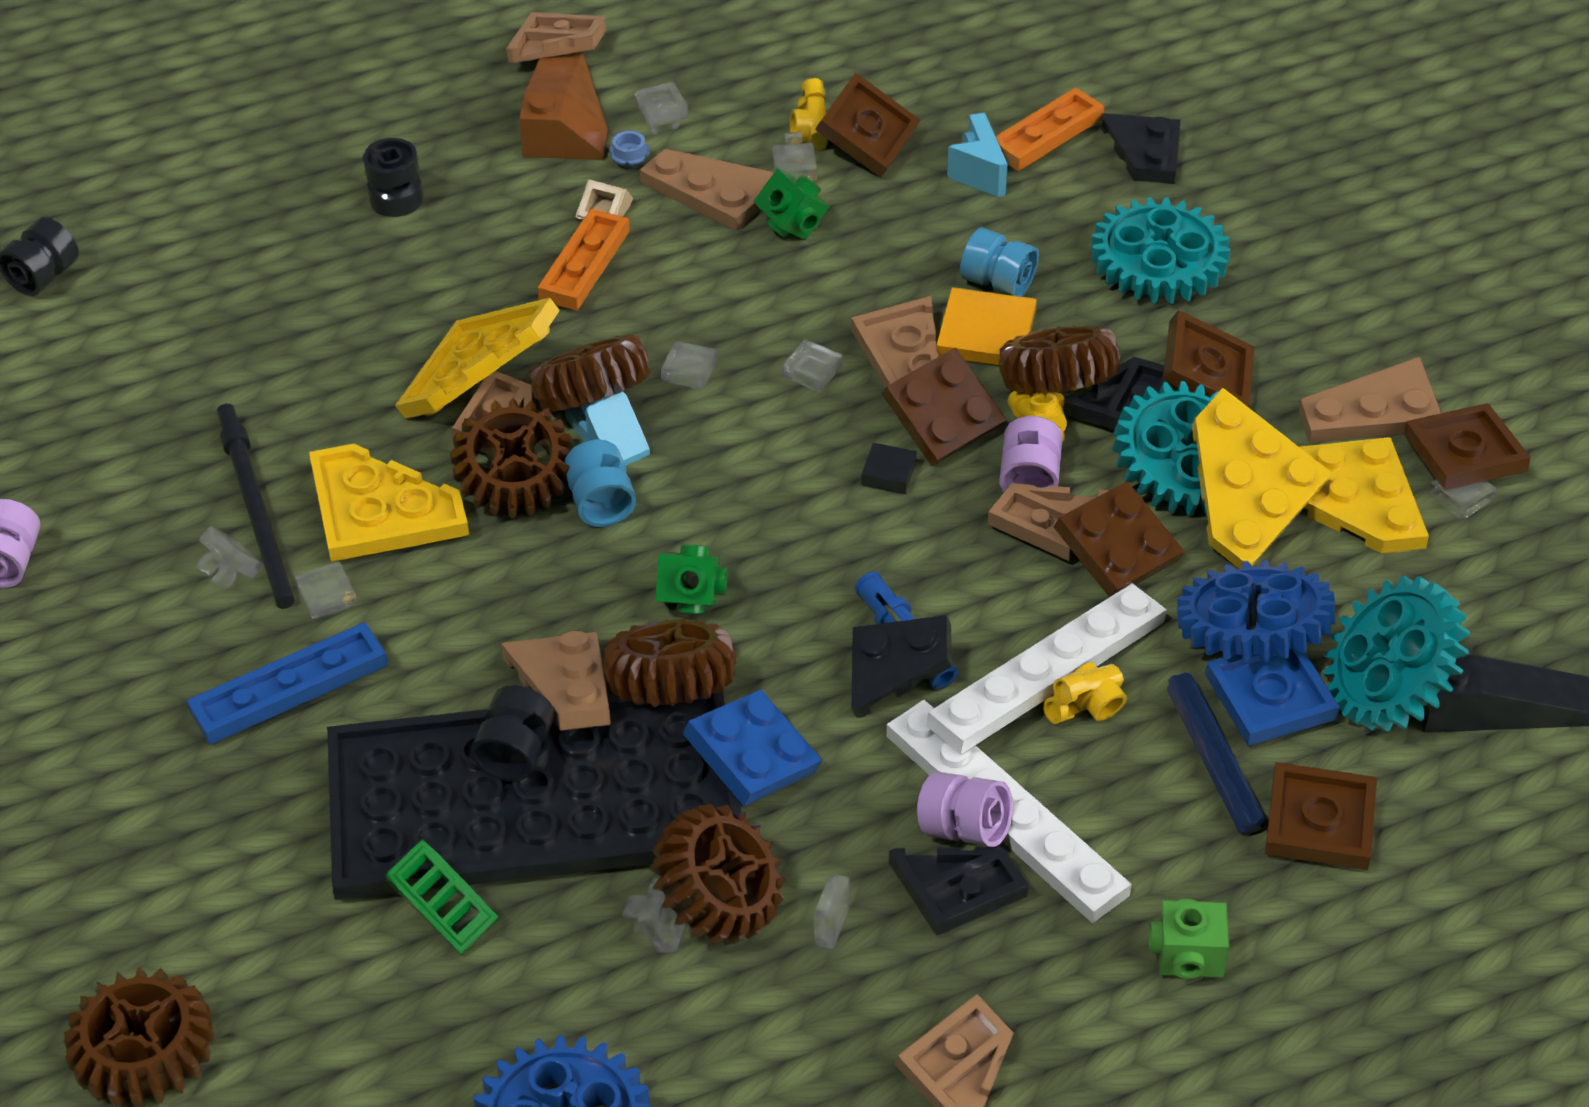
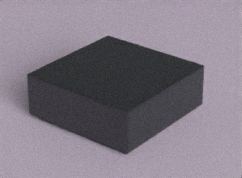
M873 443L861 474V485L906 494L917 463V451Z

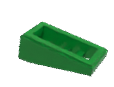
M424 839L386 874L389 885L461 956L499 919V916ZM427 862L432 868L411 887L406 881ZM442 877L447 884L426 903L422 896ZM458 893L463 899L441 918L436 912ZM472 907L478 914L456 934L451 927Z

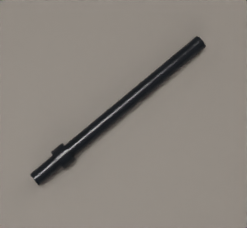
M225 403L217 408V414L222 427L220 433L221 443L224 452L231 456L276 606L286 609L295 603V599L249 456L250 440L245 427L239 424L234 406Z

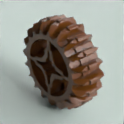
M1073 325L1070 327H1057L1054 329H1043L1038 332H1029L1027 335L1016 336L1013 340H1008L999 349V368L1005 387L1017 393L1025 392L1029 395L1042 393L1044 395L1052 392L1076 391L1079 388L1103 383L1116 375V372L1119 370L1118 360L1120 359V353L1113 331L1100 326L1091 327L1086 325L1076 327Z
M615 336L574 348L539 363L530 372L531 388L535 399H538L541 409L549 408L550 411L554 412L571 407L576 408L580 405L606 399L611 395L621 393V391L642 383L651 373L648 364L650 361L646 348L642 346L638 336Z
M514 397L509 402V407L501 408V405L494 400L491 404V412L488 413L478 407L475 411V421L464 418L462 432L455 434L453 438L454 449L450 453L451 464L454 466L453 478L456 483H461V493L464 497L473 496V503L477 509L490 503V513L494 517L500 512L501 508L508 509V515L512 520L517 514V509L524 508L525 512L532 517L533 513H535L536 503L548 509L552 503L551 496L561 498L565 486L563 483H568L567 473L570 466L564 463V460L571 451L573 440L570 434L564 433L565 425L562 419L552 421V413L549 408L536 413L535 404L532 400L525 408H519ZM537 443L544 447L550 457L546 466L541 464L539 457L534 454V446ZM480 450L488 455V460L491 461V470L488 474L476 462V457Z
M666 618L663 622L654 623L649 621L647 625H633L630 631H621L616 634V637L607 641V648L604 649V676H606L611 693L619 696L620 700L626 702L633 701L636 705L649 703L657 707L660 704H670L673 707L677 703L686 702L691 704L696 699L706 700L710 698L711 694H718L724 691V687L732 683L733 675H735L736 653L735 648L732 647V638L729 637L728 631L719 628L714 623L705 624L700 619L691 622L685 618L679 621H669Z
M709 803L701 805L696 809L684 811L675 818L676 820L664 827L660 833L661 839L651 849L657 858L649 869L660 876L652 889L663 892L666 897L661 908H672L676 913L674 925H684L687 923L689 925L690 938L704 935L708 945L718 944L722 941L727 946L729 944H736L745 938L750 939L760 933L761 928L771 923L777 915L775 909L784 900L779 889H781L786 879L776 872V869H778L783 860L772 857L770 852L774 841H764L759 835L761 824L749 826L747 824L746 812L733 815L728 804L714 808Z
M139 967L134 978L126 979L117 971L114 984L106 986L97 982L95 990L97 995L95 997L80 996L79 1007L81 1011L69 1013L68 1024L70 1029L64 1032V1044L67 1052L65 1058L69 1069L74 1072L77 1084L82 1086L83 1090L89 1089L91 1095L98 1102L109 1097L111 1104H114L115 1107H120L127 1099H131L133 1105L141 1107L145 1098L154 1097L162 1105L165 1096L164 1092L173 1089L183 1094L185 1086L183 1079H199L201 1071L199 1064L210 1062L211 1051L209 1045L214 1043L213 1039L215 1037L211 1023L212 1015L208 1005H205L201 992L196 989V986L188 987L186 980L180 974L169 979L168 974L160 968L151 977H147L146 972Z

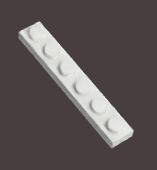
M1131 583L929 711L926 726L958 753L963 754L1054 695L1053 684L1057 678L1074 673L1079 667L1088 662H1094L1096 666L1100 665L1163 624L1167 609Z
M922 700L887 724V737L928 775L938 771L964 775L969 779L977 777L1005 782L1012 794L1013 813L1008 833L1002 842L1092 924L1130 896L1131 883L976 745L960 754L927 727L928 712L934 708L925 700Z

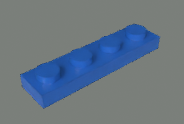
M366 622L187 699L189 712L206 741L211 745L388 666L386 652Z

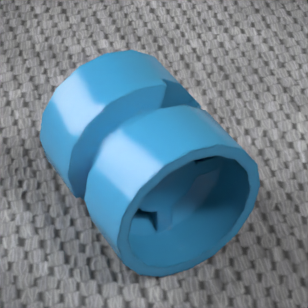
M980 227L973 233L966 245L960 264L961 278L984 287L992 283L993 290L999 293L1022 297L1034 278L1039 260L1038 248L1018 240L1007 243L1004 235Z
M598 439L586 441L575 446L566 456L564 463L570 466L567 473V482L572 491L579 517L584 523L596 527L615 525L626 519L633 512L636 505V495L630 478L626 474V467L620 450L615 444L607 440Z

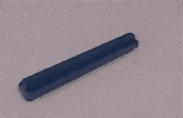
M1187 672L1171 676L1168 679L1167 691L1235 826L1243 835L1259 832L1264 827L1265 816L1193 676Z

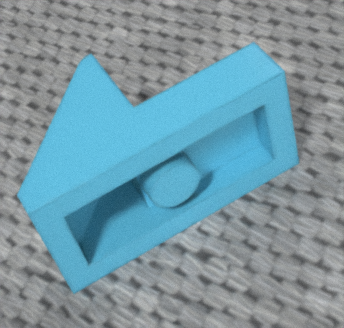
M986 114L969 115L968 132L963 133V143L951 145L948 148L947 175L956 182L993 196L1001 197L1006 194L1007 162Z
M623 391L606 399L594 401L591 404L587 403L576 408L565 409L566 420L585 442L598 439L607 440L615 444L621 452L625 466L650 455V448L628 397Z

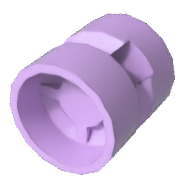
M1026 416L1009 423L1004 433L999 480L1003 492L1011 483L1030 484L1040 488L1058 486L1063 435L1060 428L1052 421L1043 417Z
M0 499V588L16 586L22 581L31 555L30 552L34 548L41 527L39 517L32 509L10 499Z
M938 771L929 775L923 783L917 805L918 823L921 831L926 836L956 841L961 839L966 843L995 847L1003 841L1008 833L1013 813L1012 794L1005 782L977 777L969 779L964 775Z

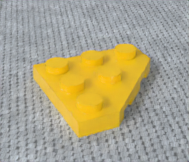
M549 297L457 320L396 403V408L405 419L424 414L425 416L436 414L449 402L481 380L492 375L498 368L528 347L545 338L550 332V324L560 310Z
M1222 388L1195 418L1192 424L1194 443H1197L1200 463L1198 474L1202 501L1206 504L1208 517L1206 528L1209 545L1240 569L1244 561H1248L1251 566L1257 562L1327 482L1332 472Z
M1391 437L1300 446L1302 450L1332 472L1327 482L1304 507L1308 510L1307 517L1339 533L1345 528L1365 538L1364 545L1381 554L1426 549L1429 535Z
M356 444L309 452L331 562L469 535L468 522L460 490L445 483L441 487L422 480V473L393 460L388 464L370 457L368 449Z

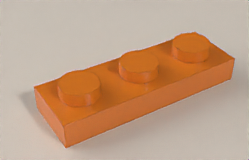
M1075 87L995 137L1007 164L1020 171L1102 120L1105 106Z
M591 208L537 287L538 299L550 297L555 305L578 311L630 232L629 218Z

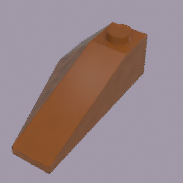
M582 51L539 59L525 91L519 117L523 157L604 160L608 127Z

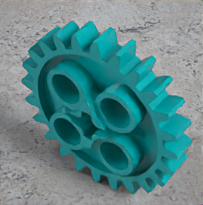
M1147 197L1146 205L1141 206L1133 199L1130 201L1129 210L1117 205L1115 215L1105 213L1103 223H1096L1095 233L1092 234L1091 262L1097 264V275L1106 274V285L1119 282L1118 293L1122 294L1131 289L1134 291V300H1138L1144 294L1150 295L1151 303L1154 304L1159 296H1165L1170 304L1174 303L1175 295H1180L1186 301H1191L1192 291L1204 296L1206 295L1207 286L1216 288L1219 277H1225L1226 266H1228L1230 248H1228L1229 236H1223V225H1214L1215 216L1200 217L1201 207H1196L1191 211L1186 210V201H1181L1177 206H1171L1169 198L1165 197L1162 204H1155L1151 197Z
M1181 381L1177 391H1173L1167 382H1163L1159 393L1149 386L1146 388L1143 398L1134 395L1129 407L1125 406L1113 432L1116 440L1112 451L1119 453L1115 465L1117 468H1128L1124 482L1138 481L1140 483L1137 490L1139 496L1147 492L1154 495L1152 506L1155 507L1162 500L1168 502L1169 513L1173 514L1178 505L1185 507L1188 517H1192L1197 506H1200L1207 516L1206 504L1202 501L1198 474L1200 463L1197 443H1194L1192 424L1199 413L1219 391L1209 398L1205 396V389L1202 384L1193 393L1189 392L1185 381Z
M1405 575L1400 577L1397 586L1388 579L1384 580L1381 594L1369 588L1367 590L1368 602L1364 605L1354 601L1352 603L1355 611L1352 618L1341 616L1340 621L1345 626V629L1342 633H1332L1330 636L1332 640L1338 643L1336 649L1329 650L1324 655L1334 662L1333 665L1323 671V675L1332 680L1327 685V688L1332 696L1335 697L1334 699L1339 705L1342 715L1368 730L1373 731L1377 726L1381 730L1389 732L1393 723L1402 729L1407 728L1409 715L1422 721L1424 719L1423 706L1427 703L1438 708L1440 704L1436 694L1440 690L1445 692H1452L1453 687L1447 681L1449 675H1458L1463 672V669L1455 664L1456 658L1463 657L1469 653V650L1459 644L1460 641L1470 635V631L1460 625L1467 618V615L1457 608L1460 602L1433 581L1429 583L1420 576H1417L1412 581Z

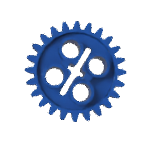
M1264 560L1259 567H1252L1248 561H1244L1240 569H1235L1231 565L1226 564L1224 565L1223 573L1208 570L1207 579L1193 578V587H1183V596L1177 598L1178 629H1182L1183 639H1191L1193 648L1205 646L1207 655L1223 651L1224 660L1232 658L1235 654L1242 655L1243 662H1248L1253 655H1260L1264 662H1268L1270 654L1278 653L1283 658H1289V649L1293 648L1303 653L1306 652L1307 642L1320 644L1321 635H1330L1331 624H1335L1334 592L1329 591V583L1319 582V574L1317 573L1305 576V567L1302 566L1289 571L1287 570L1286 562L1279 564L1276 568L1269 567L1268 560ZM1261 591V594H1259L1258 599H1257V623H1256V627L1251 630L1250 627L1253 626L1254 620H1255V619H1254V616H1255V597H1256V593Z
M558 1035L555 1048L548 1050L541 1039H536L535 1053L532 1055H528L519 1047L515 1048L516 1063L512 1066L505 1061L498 1060L496 1065L499 1079L484 1076L482 1081L485 1094L474 1096L475 1107H595L598 1105L609 1107H651L648 1104V1086L640 1085V1073L637 1067L626 1070L625 1054H617L608 1060L607 1043L602 1042L591 1052L587 1050L586 1037L584 1036L579 1038L574 1048L566 1047L563 1035ZM551 1084L561 1085L556 1089H542Z

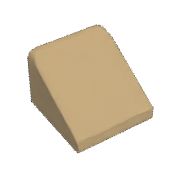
M588 179L575 218L583 221L591 208L624 216L633 198L626 189Z

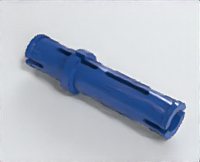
M877 571L866 573L855 584V592L875 614L874 620L876 624L896 622L884 606L886 604L894 611L900 621L915 619L911 614L910 604L903 597H897ZM952 664L951 668L931 679H927L935 690H941L949 686L956 679L959 671Z

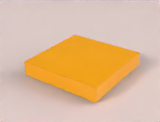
M952 287L936 345L938 356L956 347L965 361L999 365V349L1008 340H1013L1016 336H1024L1031 332L1037 299Z

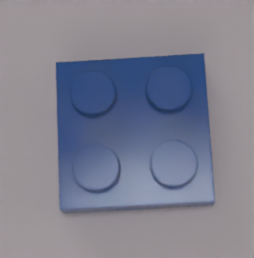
M1293 648L1289 649V658H1283L1278 653L1270 654L1268 662H1264L1260 655H1253L1248 662H1243L1242 655L1235 654L1228 660H1224L1222 657L1207 662L1205 675L1247 746L1337 720L1340 707L1305 652L1303 653Z
M762 690L688 721L682 733L743 806L816 773L822 762L818 754Z

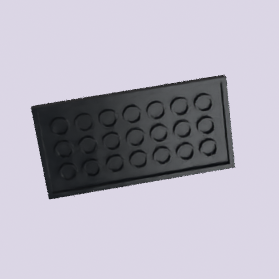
M723 691L718 694H711L710 698L706 700L696 699L691 704L686 702L677 703L673 707L670 704H660L657 707L649 703L636 705L633 701L626 702L620 700L617 695L607 696L610 725L560 730L553 722L547 738L541 745L542 750L532 773L522 781L497 779L481 770L471 758V746L480 726L485 721L484 717L488 709L327 727L331 868L334 899L342 900L398 893L389 885L386 874L423 839L468 885L653 864L657 857L651 849L661 839L660 833L666 825L676 820L675 818L684 811L711 803L714 808L728 804L733 815L735 813H742L740 801L682 734L688 721L725 705ZM426 862L406 882L412 887L432 867ZM441 877L430 889L443 888L447 882Z

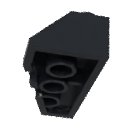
M1469 652L1468 655L1456 658L1455 664L1463 669L1462 674L1449 675L1447 679L1453 687L1452 692L1440 690L1436 694L1440 704L1438 708L1428 703L1423 706L1424 719L1422 720L1424 733L1589 726V676Z

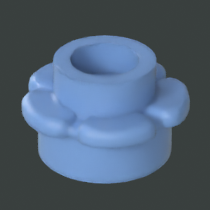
M623 131L615 135L609 150L612 154V160L625 168L637 167L645 161V157L650 153V148L645 143L644 136L636 131Z

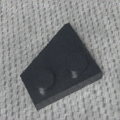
M1103 113L1101 130L1104 134L1110 133L1114 140V150L1118 157L1127 164L1126 169L1134 181L1175 184L1180 119Z
M1132 357L1119 365V370L1111 379H1107L1100 384H1093L1092 390L1079 398L1074 394L1068 396L1064 402L1063 413L1070 417L1115 430L1123 408L1125 406L1129 407L1134 395L1143 398L1146 388L1149 386L1159 393L1163 382H1165L1163 381L1164 365Z
M947 615L853 627L851 709L856 718L865 717L870 714L869 706L895 692L898 698L914 689L921 680L931 679L952 667L951 623Z
M958 847L937 848V855H906L905 848H894L889 851L890 866L936 936L1026 898L1028 895V883L1003 847H977L974 850H962Z

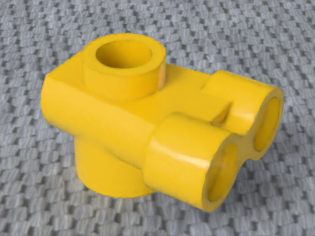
M812 78L803 82L801 86L803 97L797 101L798 109H792L790 136L792 142H807L809 150L820 151L826 149L828 139L817 132L815 128L826 114V96L823 82L820 79Z
M1013 391L1009 395L1008 405L1016 418L1037 416L1048 419L1060 428L1063 435L1062 442L1065 440L1064 431L1067 421L1062 410L1065 402L1062 393L1052 392L1044 395L1042 393H1034L1029 395L1025 392L1017 393Z
M1088 662L1079 667L1074 673L1057 678L1053 684L1054 696L1047 698L1043 705L1047 719L1053 724H1058L1074 718L1075 714L1086 709L1096 721L1106 720L1116 714L1127 701L1126 694L1120 688L1124 681L1120 669L1114 664L1098 668L1094 662Z

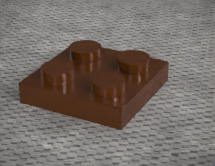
M855 72L815 130L879 177H882L921 120Z
M1178 310L1169 321L1163 381L1177 389L1181 381H1185L1189 392L1193 393L1202 384L1204 385L1205 396L1209 398L1224 388L1249 408L1254 346Z
M956 347L886 386L881 393L931 466L989 434L1006 421Z
M1489 403L1406 421L1404 436L1444 490L1523 473L1529 469L1531 457Z
M1128 481L1060 516L1053 526L1109 597L1131 583L1136 585L1176 563L1185 552Z
M1275 762L1265 854L1368 870L1372 851L1377 777Z

